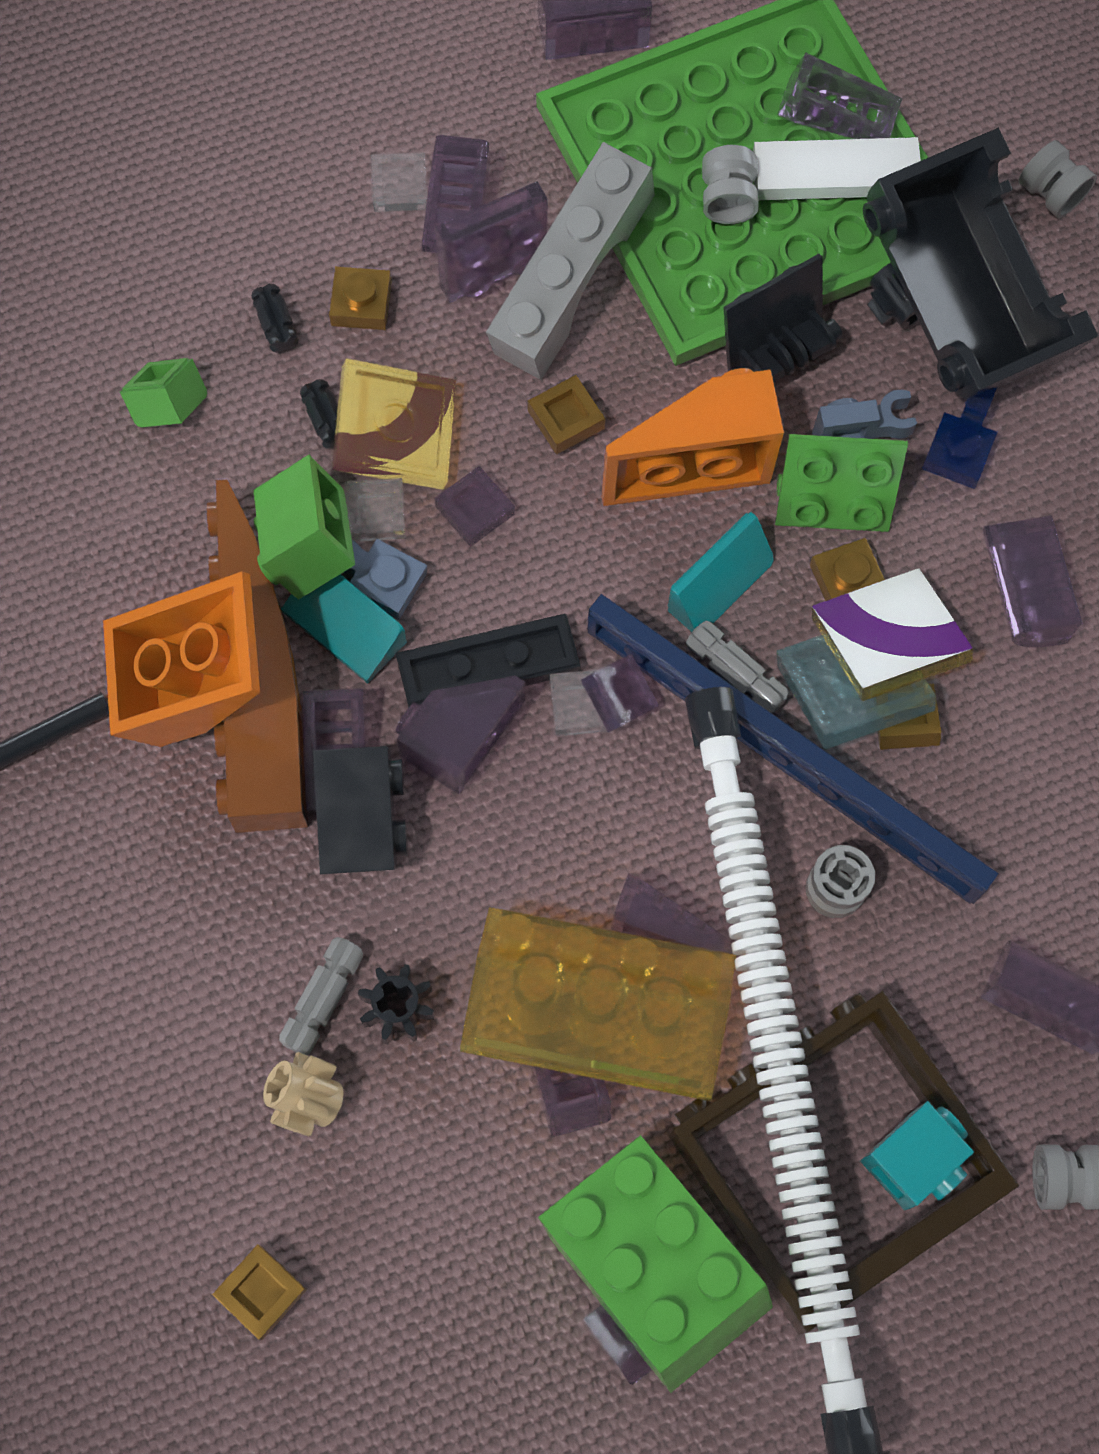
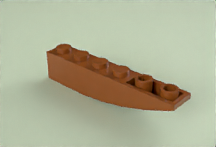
M216 480V502H207L210 537H218V555L209 556L210 582L241 571L250 574L260 693L214 727L217 757L226 758V778L217 779L218 812L219 815H228V819L236 833L307 828L308 813L303 713L291 645L273 583L265 577L257 561L260 549L253 530L228 480Z

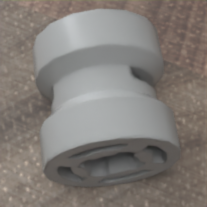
M1053 140L1030 160L1020 174L1018 181L1030 194L1039 193L1045 199L1046 208L1056 218H1062L1086 197L1094 186L1097 175L1086 165H1076L1072 162L1069 150L1058 140Z
M724 145L708 151L703 157L702 179L708 185L703 192V212L713 222L736 224L752 218L758 212V190L752 184L757 178V157L752 150L739 145Z
M837 845L827 849L818 857L806 880V896L810 905L818 913L829 918H843L852 915L871 893L875 883V870L871 860L861 850L849 845ZM841 870L847 872L850 875V877H848L845 873H842Z
M1037 1145L1033 1156L1032 1176L1035 1198L1041 1210H1061L1068 1203H1080L1086 1210H1099V1145H1082L1076 1152L1065 1151L1060 1145Z

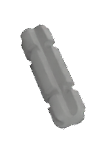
M704 621L697 626L686 641L687 648L701 660L705 657L709 658L711 662L708 666L722 679L743 694H750L753 697V701L770 713H775L786 701L789 695L788 689L774 676L768 680L764 676L767 670L732 640L728 643L723 641L722 639L725 634L712 622Z
M336 937L331 941L323 956L326 961L325 965H318L294 1008L297 1012L295 1019L289 1017L279 1035V1041L283 1046L295 1053L300 1052L305 1055L311 1053L320 1037L319 1032H317L319 1026H326L349 984L346 979L347 975H354L363 958L362 949L347 939Z

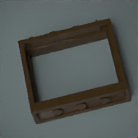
M881 991L868 1001L864 999L861 993H858L849 1000L847 999L830 1012L836 1022L818 1034L814 1033L810 1025L800 1030L802 1043L790 1048L804 1049L805 1059L793 1063V1065H807L808 1067L869 1027L921 1104L928 1101L935 1110L940 1106L944 1107L963 1125L968 1134L964 1141L974 1151L963 1162V1165L974 1181L843 1270L842 1272L848 1271L849 1281L836 1284L837 1290L851 1289L853 1299L840 1301L841 1309L1019 1187L1014 1177L884 991ZM752 1062L727 1079L733 1090L713 1103L704 1094L676 1113L675 1116L680 1125L671 1131L669 1137L752 1265L766 1283L767 1288L797 1334H805L817 1327V1324L803 1326L801 1317L802 1315L813 1314V1306L800 1308L798 1298L801 1297L698 1140L759 1100L760 1090L771 1087V1084H757L756 1074L768 1070V1068H754V1063Z

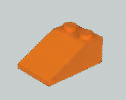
M739 368L728 371L722 376L712 377L606 445L601 495L603 506L770 484L784 435L771 370L753 372L750 369Z
M241 571L103 620L110 736L158 747L166 746L208 732L260 693L251 578L249 573Z

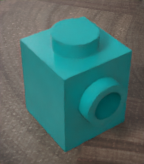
M927 1101L912 1111L869 1151L860 1162L905 1211L918 1206L930 1193L938 1201L949 1194L968 1175L960 1165L974 1151L964 1141L968 1134L960 1121L944 1107L940 1106L935 1110Z

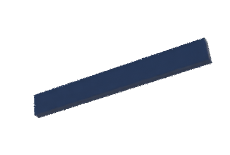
M600 594L589 608L587 630L590 635L683 701L691 693L713 687L732 689L741 736L737 737L739 741L969 904H974L988 890L999 874L603 594Z

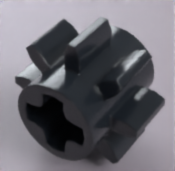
M890 262L871 279L870 285L874 291L870 295L873 299L867 305L881 325L891 321L892 324L898 323L902 329H906L918 323L919 320Z
M406 964L400 970L399 976L387 977L384 970L380 967L377 968L376 977L378 983L373 988V991L366 988L358 990L359 998L365 1003L371 1004L373 1010L364 1013L360 1018L364 1028L371 1027L379 1022L383 1027L381 1031L382 1041L387 1045L393 1039L394 1033L406 1032L408 1038L413 1042L416 1041L417 1033L414 1026L419 1019L434 1020L435 1017L434 1010L420 1003V999L425 998L432 992L430 982H422L414 986L411 982L410 966ZM394 992L401 999L410 997L405 1002L408 1012L400 1017H397L392 1010L385 1011L388 1007L385 997Z

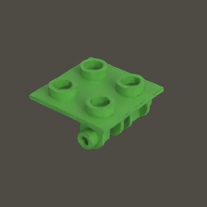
M789 434L783 474H778L776 494L779 496L775 525L889 532L908 441Z

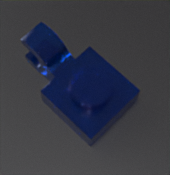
M997 387L967 398L960 418L944 412L922 470L975 489L998 433L982 426Z

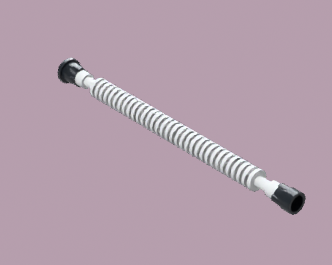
M727 687L702 689L688 695L685 698V704L694 747L701 750L704 769L711 771L716 797L705 803L706 814L710 815L708 826L710 830L714 831L710 836L712 844L717 846L713 850L715 860L720 861L716 866L717 873L720 877H724L719 881L721 891L726 892L722 897L723 905L726 908H731L725 912L726 921L734 924L728 928L730 938L737 940L731 944L732 952L734 955H740V957L734 960L735 968L737 971H747L737 976L738 984L740 987H751L741 991V1000L743 1003H755L743 1009L746 1019H758L746 1025L748 1035H761V1037L750 1041V1047L752 1052H765L754 1056L753 1063L754 1068H768V1070L756 1074L757 1084H771V1087L759 1091L760 1100L774 1101V1104L762 1108L764 1118H777V1121L765 1125L768 1135H781V1138L769 1141L771 1152L784 1151V1155L772 1158L773 1168H787V1172L775 1175L776 1185H790L791 1187L790 1190L778 1193L780 1203H794V1207L781 1210L783 1220L797 1219L796 1225L785 1227L786 1237L800 1236L801 1242L788 1245L790 1255L802 1253L804 1255V1260L791 1262L793 1272L807 1271L808 1276L807 1278L795 1280L796 1290L810 1288L811 1292L810 1296L798 1298L800 1308L809 1306L814 1308L813 1314L801 1316L803 1326L817 1324L818 1328L817 1332L805 1333L806 1343L820 1342L828 1383L821 1385L826 1413L820 1414L827 1454H891L890 1451H883L874 1406H867L862 1378L855 1379L847 1337L860 1335L858 1325L845 1327L843 1319L857 1316L855 1307L841 1309L840 1301L853 1299L851 1289L838 1291L836 1285L848 1282L849 1276L848 1271L834 1273L833 1266L846 1264L844 1254H830V1249L842 1246L841 1236L827 1237L826 1234L827 1231L839 1229L836 1218L825 1220L823 1218V1214L836 1211L834 1201L820 1202L819 1198L831 1195L832 1190L830 1184L817 1185L816 1180L829 1177L827 1167H813V1163L825 1160L824 1150H810L809 1147L822 1143L819 1132L807 1133L806 1131L819 1125L817 1116H803V1113L814 1110L815 1104L812 1098L800 1099V1096L812 1092L810 1082H797L798 1079L809 1075L807 1065H793V1063L804 1060L805 1053L802 1048H790L802 1043L800 1032H787L798 1027L799 1023L796 1015H784L793 1012L796 1008L793 999H781L791 995L792 988L789 982H781L789 978V972L786 966H778L785 963L786 957L783 950H775L780 948L783 942L780 934H772L777 932L780 927L778 919L770 918L777 912L775 904L768 902L773 899V892L770 886H765L770 883L769 872L763 870L767 867L766 857L759 855L763 853L764 846L763 841L758 839L761 836L760 826L754 824L758 821L757 811L752 808L755 805L754 795L751 793L740 792L735 766L740 763L736 738L740 737L741 733L733 690Z

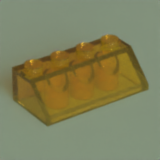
M489 907L477 954L460 1052L711 1101L729 1012L736 955Z

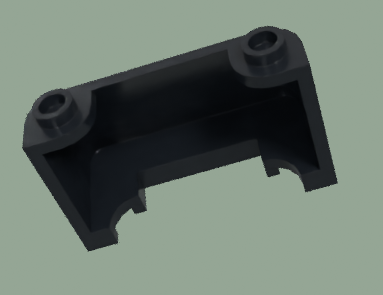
M999 127L879 178L869 189L867 203L863 206L865 223L874 236H879L938 360L937 371L943 386L949 392H956L958 396L964 399L1059 363L1099 336L1087 310L1071 316L1061 309V307L1067 304L1063 293L1052 298L1049 297L1003 199L1013 188L1009 180L999 183L998 163L1000 160L1007 158L1011 152Z

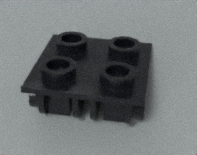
M820 254L811 257L799 265L789 267L778 277L751 292L741 294L733 302L723 307L728 371L739 368L750 369L753 372L771 370L773 382H776L785 375L788 376L795 371L794 363L800 368L806 366L809 363L808 356L814 360L826 352L834 350L837 345L836 341L842 338V331L838 323L834 319H829L826 322L823 319V260Z

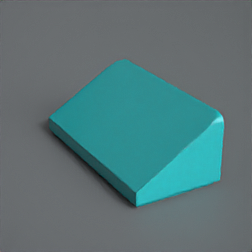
M752 512L744 514L671 586L668 612L691 632L704 621L714 623L772 566L774 561L773 553L759 519Z
M341 574L299 600L291 594L281 608L287 617L367 684L395 656V653L407 643L404 627Z

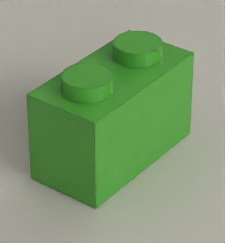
M310 455L305 456L254 489L256 516L253 521L258 532L260 549L257 561L261 571L271 583L275 585L281 584L299 600L355 565L344 489Z

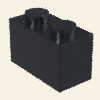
M388 746L313 750L320 875L397 869V857L408 856L406 820H395L393 796L404 795L402 759H391V748Z

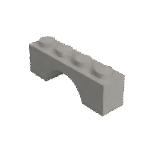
M605 142L601 144L487 329L486 334L495 355L542 380L570 334L575 311L595 270L617 243L628 240L655 196L652 167Z

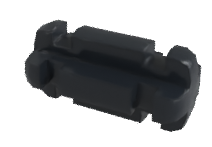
M269 283L264 287L254 289L251 298L265 337L271 344L269 346L270 350L275 353H282L285 350L295 348L299 340L285 300L279 293L281 291L280 287Z
M317 379L312 383L305 384L300 389L301 401L307 408L306 411L317 435L323 441V447L334 449L338 403L334 394L328 389V382L323 379Z

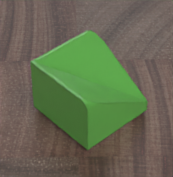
M181 358L148 362L122 388L120 394L134 423L138 427L182 424L206 398L207 389L193 359Z

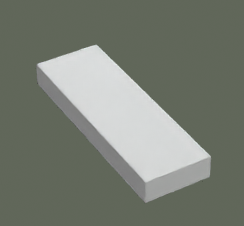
M918 137L754 142L753 152L757 157L755 186L758 190V200L867 197L869 189L879 178L921 161Z

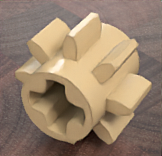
M300 1052L295 1054L293 1063L288 1061L278 1063L270 1072L263 1092L266 1106L276 1109L270 1122L308 1137L312 1135L314 1124L320 1127L329 1125L337 1116L343 1101V1087L341 1083L331 1079L337 1068L336 1065Z

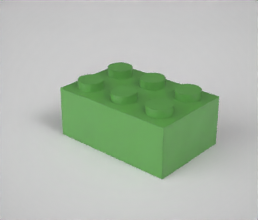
M641 1135L538 1217L551 1241L670 1393L773 1308L766 1283Z

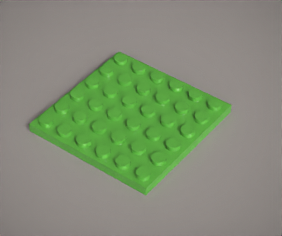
M777 0L536 93V107L577 183L603 142L652 167L655 196L628 240L617 243L612 249L675 366L726 346L723 307L733 302L741 294L751 292L778 277L789 267L799 265L817 254L822 256L823 305L871 286L870 281L874 275L890 263L879 236H874L865 223L863 206L867 203V197L759 200L758 212L752 218L736 224L713 222L703 212V192L708 185L702 179V160L708 151L716 147L739 145L753 151L754 142L915 137L834 0ZM919 144L920 159L924 160L928 157Z

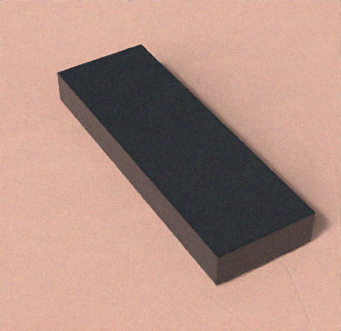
M566 613L395 653L410 713L579 674L581 670Z

